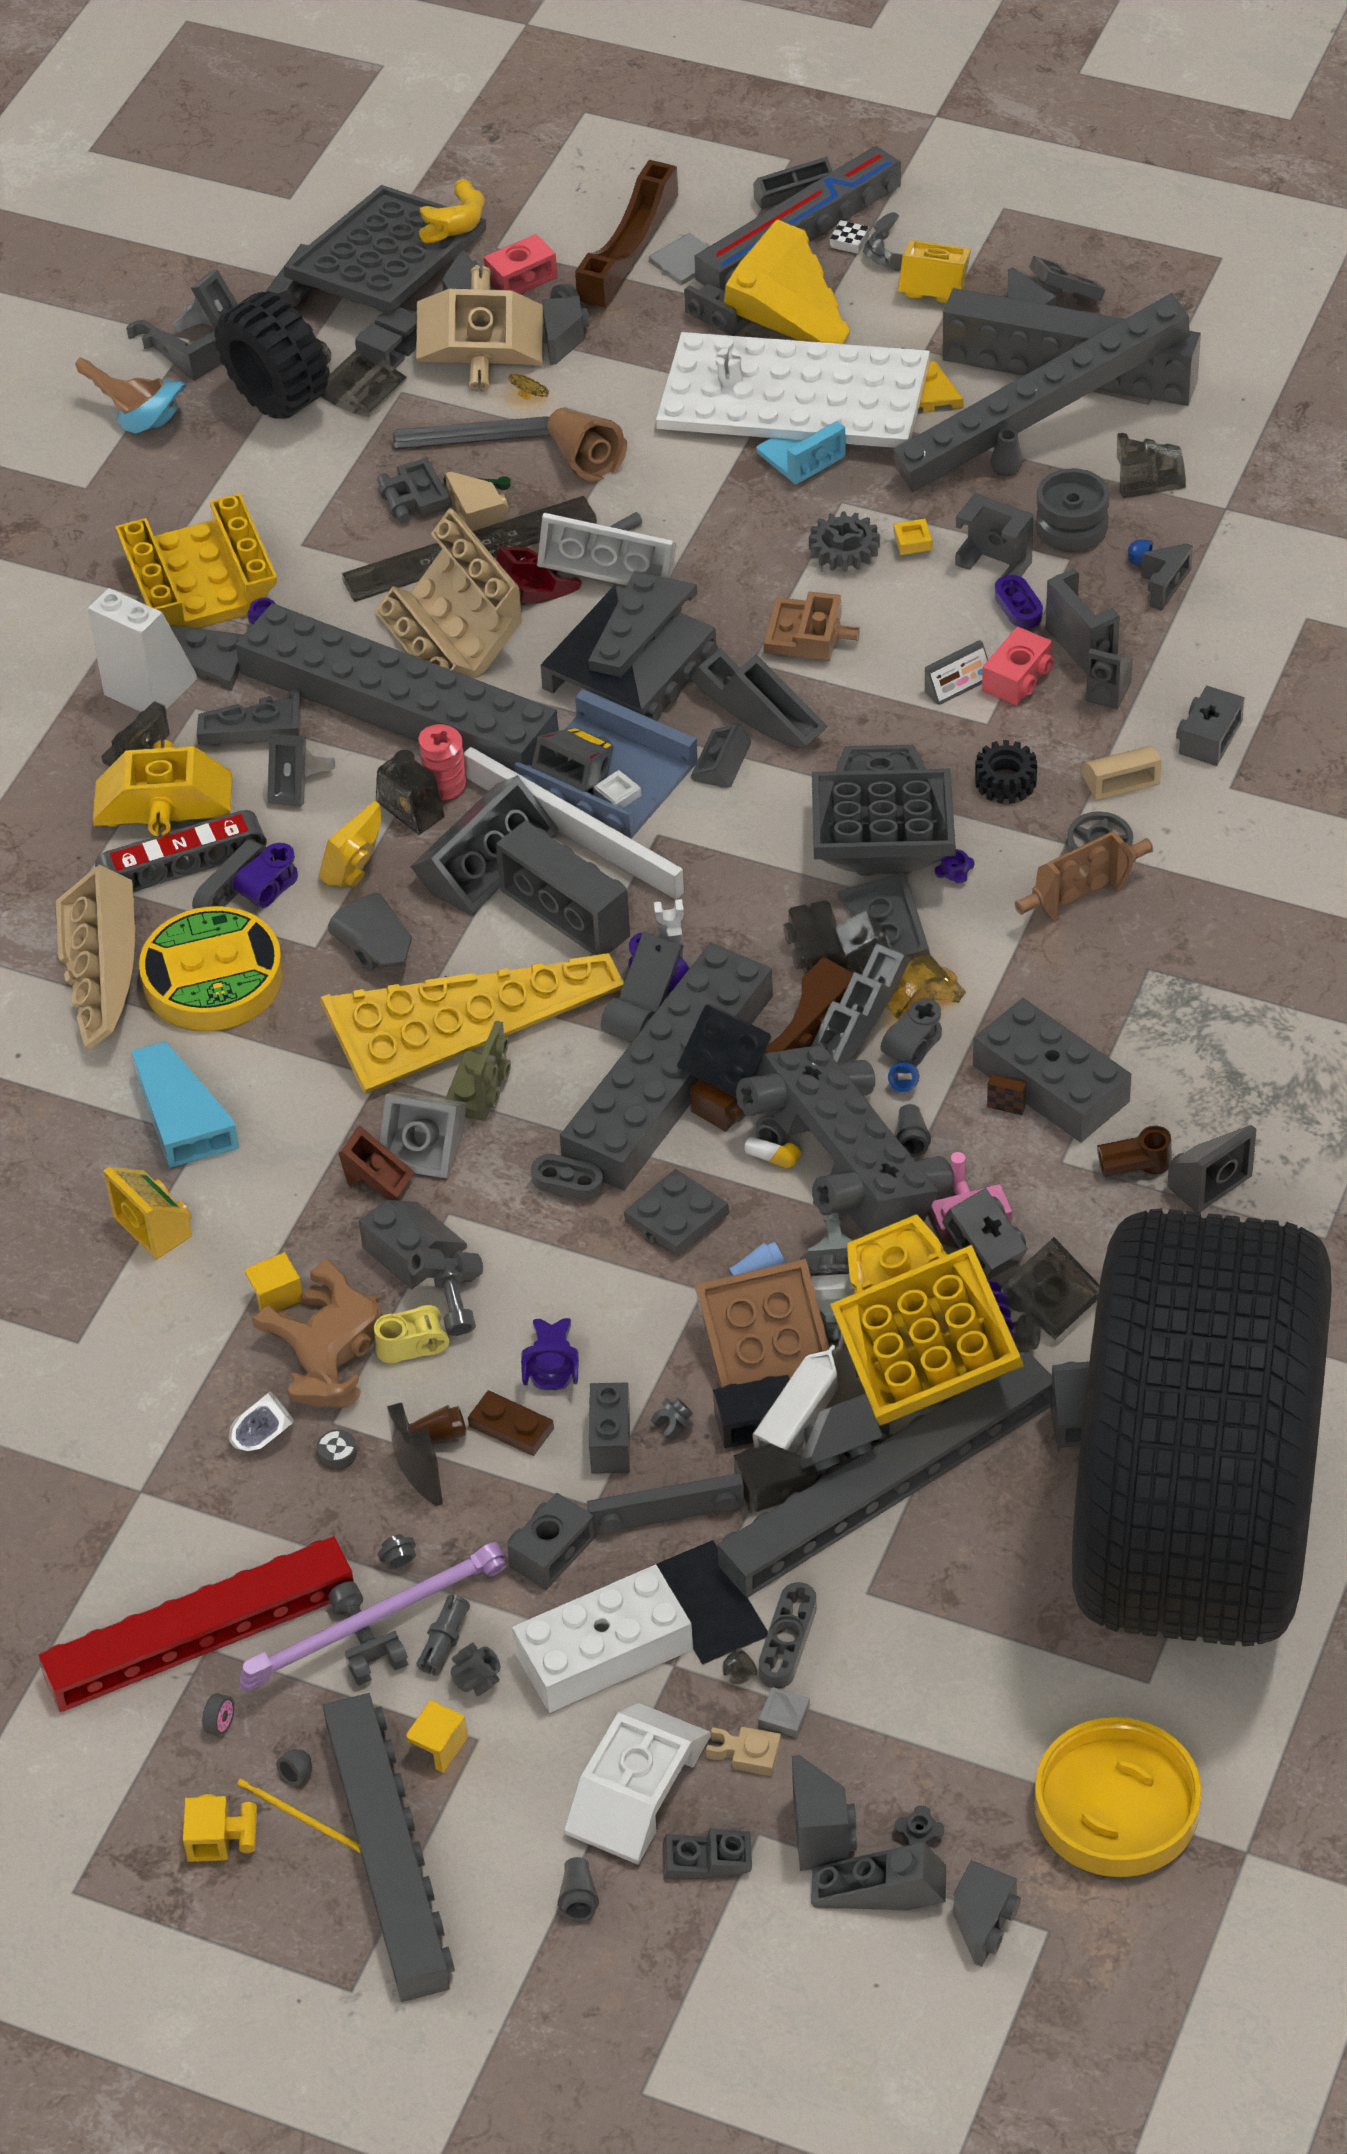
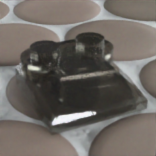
M1053 1237L1001 1285L1002 1293H1005L1008 1297L1011 1309L1017 1312H1025L1038 1326L1056 1340L1097 1301L1099 1284L1062 1244Z

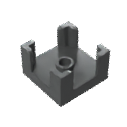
M974 493L956 516V528L961 529L964 524L968 525V538L956 552L955 565L970 570L978 559L985 555L1010 565L1001 577L1006 575L1022 577L1032 564L1034 514Z

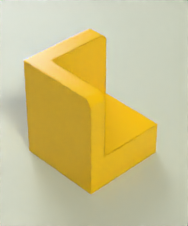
M285 1252L245 1269V1275L257 1295L259 1311L269 1305L276 1312H279L301 1302V1280Z
M430 1700L407 1732V1741L432 1753L435 1769L444 1773L468 1738L465 1716Z

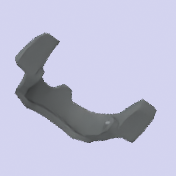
M895 212L886 214L874 224L873 228L876 231L865 243L863 252L877 264L893 270L901 269L903 254L892 253L886 250L883 239L889 236L888 231L899 217Z

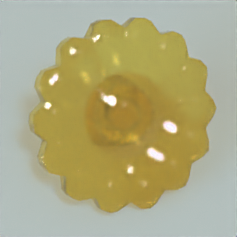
M517 373L509 375L508 380L510 383L520 389L518 396L529 400L532 394L548 397L549 390L539 381Z

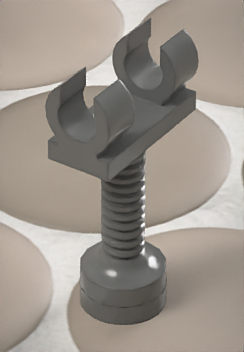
M355 1582L341 1583L330 1591L328 1599L336 1613L345 1614L349 1618L361 1612L359 1606L363 1602V1596ZM367 1626L355 1632L361 1645L345 1651L347 1666L358 1686L372 1680L368 1662L387 1655L394 1670L409 1665L406 1660L408 1658L407 1653L396 1631L375 1639L370 1627Z

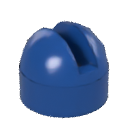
M1135 540L1128 547V558L1133 564L1142 565L1143 553L1153 551L1152 540Z
M897 1063L889 1070L888 1081L896 1091H910L919 1082V1071L911 1063ZM898 1073H911L912 1079L898 1080Z

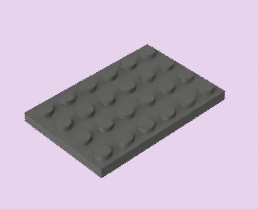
M380 185L284 265V277L295 280L299 284L309 285L326 293L347 298L354 303H361L376 308L380 312L391 313L455 258L459 252L463 251L486 231V219L480 218L478 225L470 232L449 236L434 243H424L419 237V231L429 223H425L419 212L420 207L444 208L447 206Z

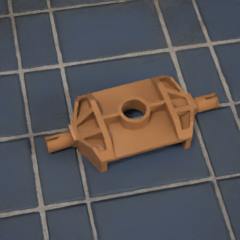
M1112 831L1038 867L1036 885L1032 888V894L1015 901V909L1020 915H1023L1036 907H1042L1054 922L1058 921V907L1070 904L1075 899L1091 891L1099 890L1108 883L1116 891L1121 890L1133 867V862L1137 858L1153 852V845L1148 838H1145L1129 846L1115 831Z

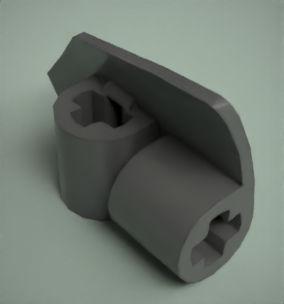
M369 894L347 904L332 916L328 924L329 933L351 949L355 960L363 969L371 971L378 965L381 967L405 965L412 937L381 894Z

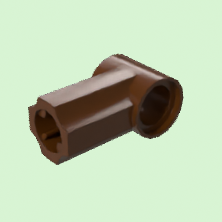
M1158 1125L1144 1128L1138 1137L1097 1145V1154L1103 1176L1108 1177L1141 1169L1150 1174L1166 1172L1172 1160L1170 1132Z

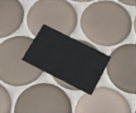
M713 1540L656 1564L692 1624L693 1650L702 1665L767 1637L768 1631L748 1597H745L719 1567L718 1547Z

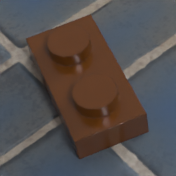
M487 1390L468 1416L470 1427L532 1456H535L554 1430L552 1419Z

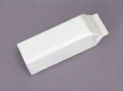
M832 1344L829 1350L810 1354L804 1358L753 1433L754 1448L757 1451L785 1466L789 1463L804 1441V1429L810 1424H815L819 1412L826 1408L839 1389L835 1367L837 1364L836 1346Z

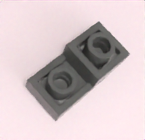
M710 1828L707 1837L666 1834L663 1841L664 1878L707 1879L751 1872L750 1831Z

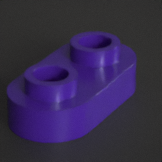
M1006 575L996 581L995 600L1010 622L1016 627L1018 626L1023 629L1038 626L1043 618V605L1026 580L1017 575Z

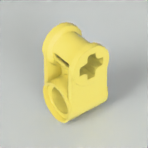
M423 1305L404 1312L386 1314L376 1320L374 1334L375 1350L378 1359L384 1363L396 1364L404 1360L436 1355L444 1351L448 1347L450 1340L439 1323L441 1320L439 1309L436 1306Z

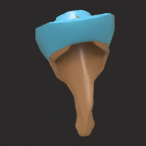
M81 357L75 363L78 373L90 380L92 379L95 386L99 387L103 394L111 397L115 406L119 409L116 420L122 430L135 434L150 428L157 429L165 425L178 409L175 397L179 392H183L188 385L182 381L162 380L160 378L150 380L137 377L125 381L110 377L95 367L90 361Z

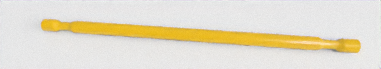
M241 1778L238 1780L237 1786L253 1792L257 1797L361 1853L358 1843L269 1793L251 1786L247 1781Z

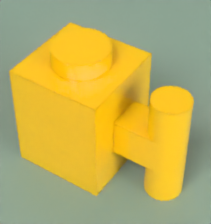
M203 1794L198 1797L185 1798L183 1844L187 1862L229 1860V1841L232 1839H239L240 1852H254L257 1805L253 1802H244L240 1806V1816L230 1817L226 1796Z

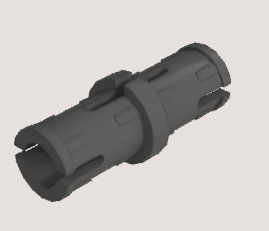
M448 1595L437 1621L430 1625L427 1632L429 1634L428 1641L416 1662L417 1667L423 1672L430 1674L432 1668H434L433 1675H439L451 1647L456 1646L460 1638L458 1635L459 1628L470 1609L469 1602L460 1596L455 1598L454 1595Z

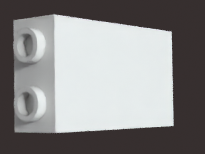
M110 588L88 607L104 695L157 720L197 680V674L162 612Z

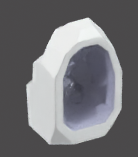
M269 1391L234 1420L230 1426L229 1441L234 1448L253 1451L261 1449L290 1426L294 1420L279 1399Z

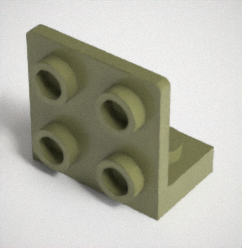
M494 1022L482 1053L465 1050L445 1097L448 1100L467 1102L465 1117L486 1121L490 1109L496 1108L498 1104L501 1082L507 1081L509 1077L511 1061L506 1058L509 1038L504 1036L503 1022Z

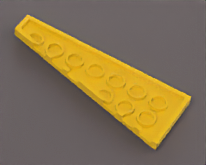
M607 953L569 959L568 962L544 965V963L532 964L531 967L509 970V968L498 969L497 972L479 975L470 973L449 976L404 986L395 984L388 985L387 988L369 991H364V989L354 990L353 993L335 996L327 994L321 997L320 1003L363 1093L367 1094L464 1054L465 1050L472 1051L484 1046L495 1021L503 1022L504 1036H509L623 989L624 982L610 954Z

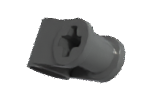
M922 998L912 1003L902 1017L885 1033L881 1042V1052L901 1063L908 1062L917 1067L942 1036V1027L938 1022L941 1018L940 1005L935 1000L929 998Z

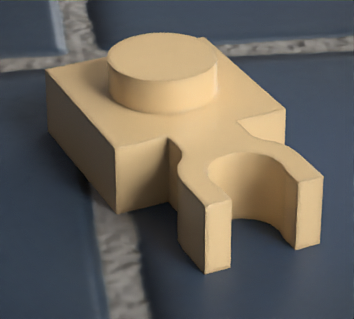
M712 1727L711 1741L721 1742L723 1745L719 1747L707 1745L706 1758L713 1760L733 1758L732 1766L734 1770L773 1776L781 1745L780 1733L741 1727L739 1737L730 1735L726 1730Z

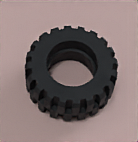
M257 292L219 317L214 331V337L217 339L215 342L216 350L220 353V361L227 369V375L230 380L234 381L237 390L241 395L244 394L252 406H256L259 412L269 415L271 418L287 419L321 397L326 391L330 375L329 368L326 366L327 358L326 354L322 352V345L319 339L312 332V327L304 321L303 315L298 310H294L291 307V303L285 299H280V296L274 293Z

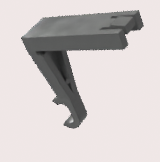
M145 320L134 321L126 328L128 338H135L139 334H145L142 336L144 349L154 346L193 380L222 364L219 358L220 353L216 350L215 342L217 339L214 337V331L188 345L187 342L159 330Z

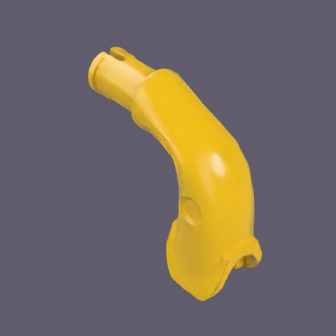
M461 179L454 185V193L461 200V205L444 208L420 207L419 212L425 223H429L419 231V237L424 243H434L449 236L467 233L478 225L485 199L480 191L473 188L469 180Z

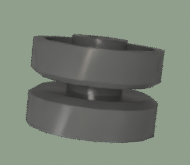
M1077 468L1061 469L1047 475L1040 482L1037 490L1038 510L1036 513V528L1040 538L1046 544L1065 551L1086 550L1096 546L1103 540L1108 530L1110 497L1108 485L1105 481L1089 470Z

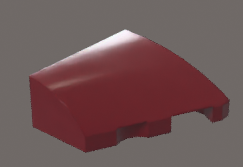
M499 547L496 561L519 587L520 603L553 600L580 589L582 581L579 578H563L557 574V570L537 566L538 553L530 548Z

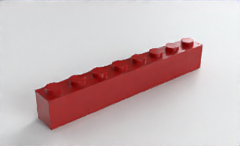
M335 1536L323 1541L312 1542L303 1549L288 1555L277 1556L268 1563L250 1570H242L233 1577L213 1585L202 1586L193 1593L178 1599L167 1600L158 1607L140 1614L127 1616L118 1623L103 1629L92 1630L85 1636L68 1643L55 1645L48 1649V1651L38 1654L43 1676L61 1713L331 1604L328 1599L330 1591L341 1583L354 1582L353 1572Z

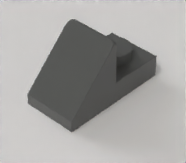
M1186 543L1143 553L1141 576L1144 579L1150 580L1148 591L1151 592V607L1163 610L1191 571L1193 545Z

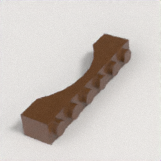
M648 160L636 179L629 204L615 233L600 250L587 253L575 271L576 290L581 302L606 308L678 196L677 166Z
M823 957L802 977V994L799 1007L791 1023L779 1037L767 1046L766 1051L771 1053L811 1047L831 1002L834 1001L840 1004L853 973ZM701 1079L690 1088L691 1112L726 1132L735 1122H740L745 1117L744 1111L737 1105V1098Z

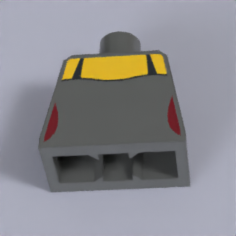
M569 728L540 735L537 738L532 768L586 792L607 777L614 747L606 737H596L579 728Z

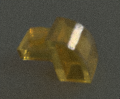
M922 955L910 960L886 1007L896 1019H900L916 1000L929 998L959 1003L966 991L957 982L958 978L954 972L948 968L941 967L931 955Z

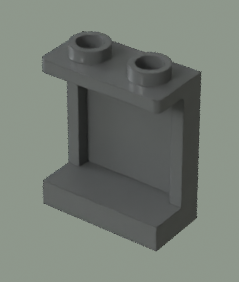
M1071 569L1047 580L1046 629L1087 674L1088 652L1090 648L1118 654L1120 615L1113 608L1095 615L1078 597L1079 573L1076 569Z

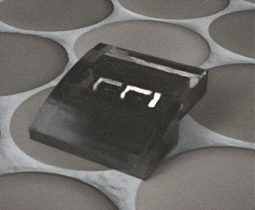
M355 350L330 373L327 389L321 397L351 413L369 417L406 382L407 377L384 360H381L376 365Z
M402 1402L387 1406L393 1452L402 1472L411 1485L426 1500L435 1506L443 1504L437 1457L428 1430L423 1429L411 1432Z

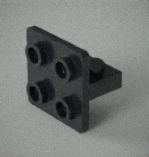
M708 1003L703 1008L677 1067L736 1097L739 1081L743 1078L754 1076L763 1055L768 1053L766 1048L772 1036L770 1033Z

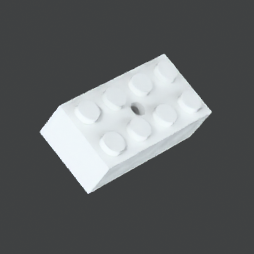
M656 1564L512 1627L515 1654L549 1713L693 1650L692 1624Z

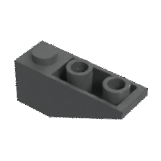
M925 1842L812 1868L811 1904L814 1907L912 1910L946 1902V1865Z

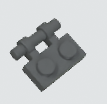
M427 457L397 466L398 476L390 478L388 474L383 473L377 477L378 490L382 498L388 500V508L392 516L398 518L402 524L408 523L411 520L409 510L416 508L420 516L451 507L450 496ZM405 490L407 491L408 494L402 496L399 495V492Z

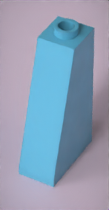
M166 1041L131 1051L135 1073L169 1168L239 1148L234 1120Z

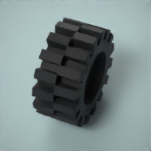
M1003 740V745L1001 746L995 741L992 742V748H989L987 745L983 747L982 753L978 752L977 760H975L976 788L979 787V793L981 795L986 794V799L990 801L997 797V803L1003 804L1004 799H1009V804L1015 803V797H1018L1020 801L1026 799V794L1031 795L1033 788H1036L1037 760L1035 753H1030L1028 746H1024L1021 749V743L1015 741L1013 746L1009 745V740ZM1001 769H1010L1016 771L1017 773L1003 775L995 771Z

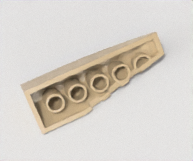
M100 864L56 900L58 957L61 963L66 964L65 981L67 984L72 985L71 1002L73 1006L79 1009L76 1019L84 1046L89 1050L114 1031L129 990L135 949L136 926L134 921L132 880Z

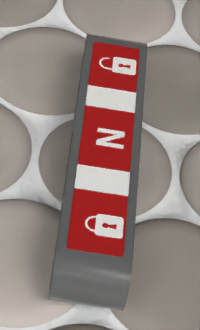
M241 810L171 831L165 836L161 834L106 851L98 856L95 861V867L100 864L132 880L133 892L220 866L245 841L252 839L266 846L267 839L255 813L250 810Z

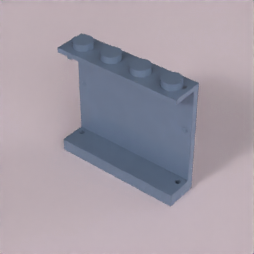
M582 689L575 697L576 717L565 729L579 728L596 737H606L614 747L607 777L620 770L641 787L642 796L626 807H618L594 796L593 787L583 792L565 782L533 769L530 765L526 766L516 762L514 764L515 772L632 839L698 761L697 738Z

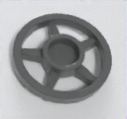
M1096 811L1076 818L1069 827L1067 840L1069 848L1073 851L1079 848L1073 838L1074 832L1085 838L1087 844L1113 831L1111 827L1107 826L1108 821L1123 829L1126 835L1118 836L1129 846L1133 845V832L1129 824L1121 817L1109 812ZM1103 820L1101 824L1093 825L1089 829L1080 827V825L1088 821Z

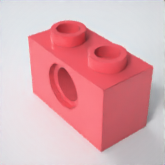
M537 234L484 256V266L491 270L490 285L494 290H511L521 294L557 278L556 253Z
M1017 626L982 667V691L1017 706L1026 695L1029 696L1033 692L1037 681L1042 675H1047L1050 672L1054 663L1052 641Z

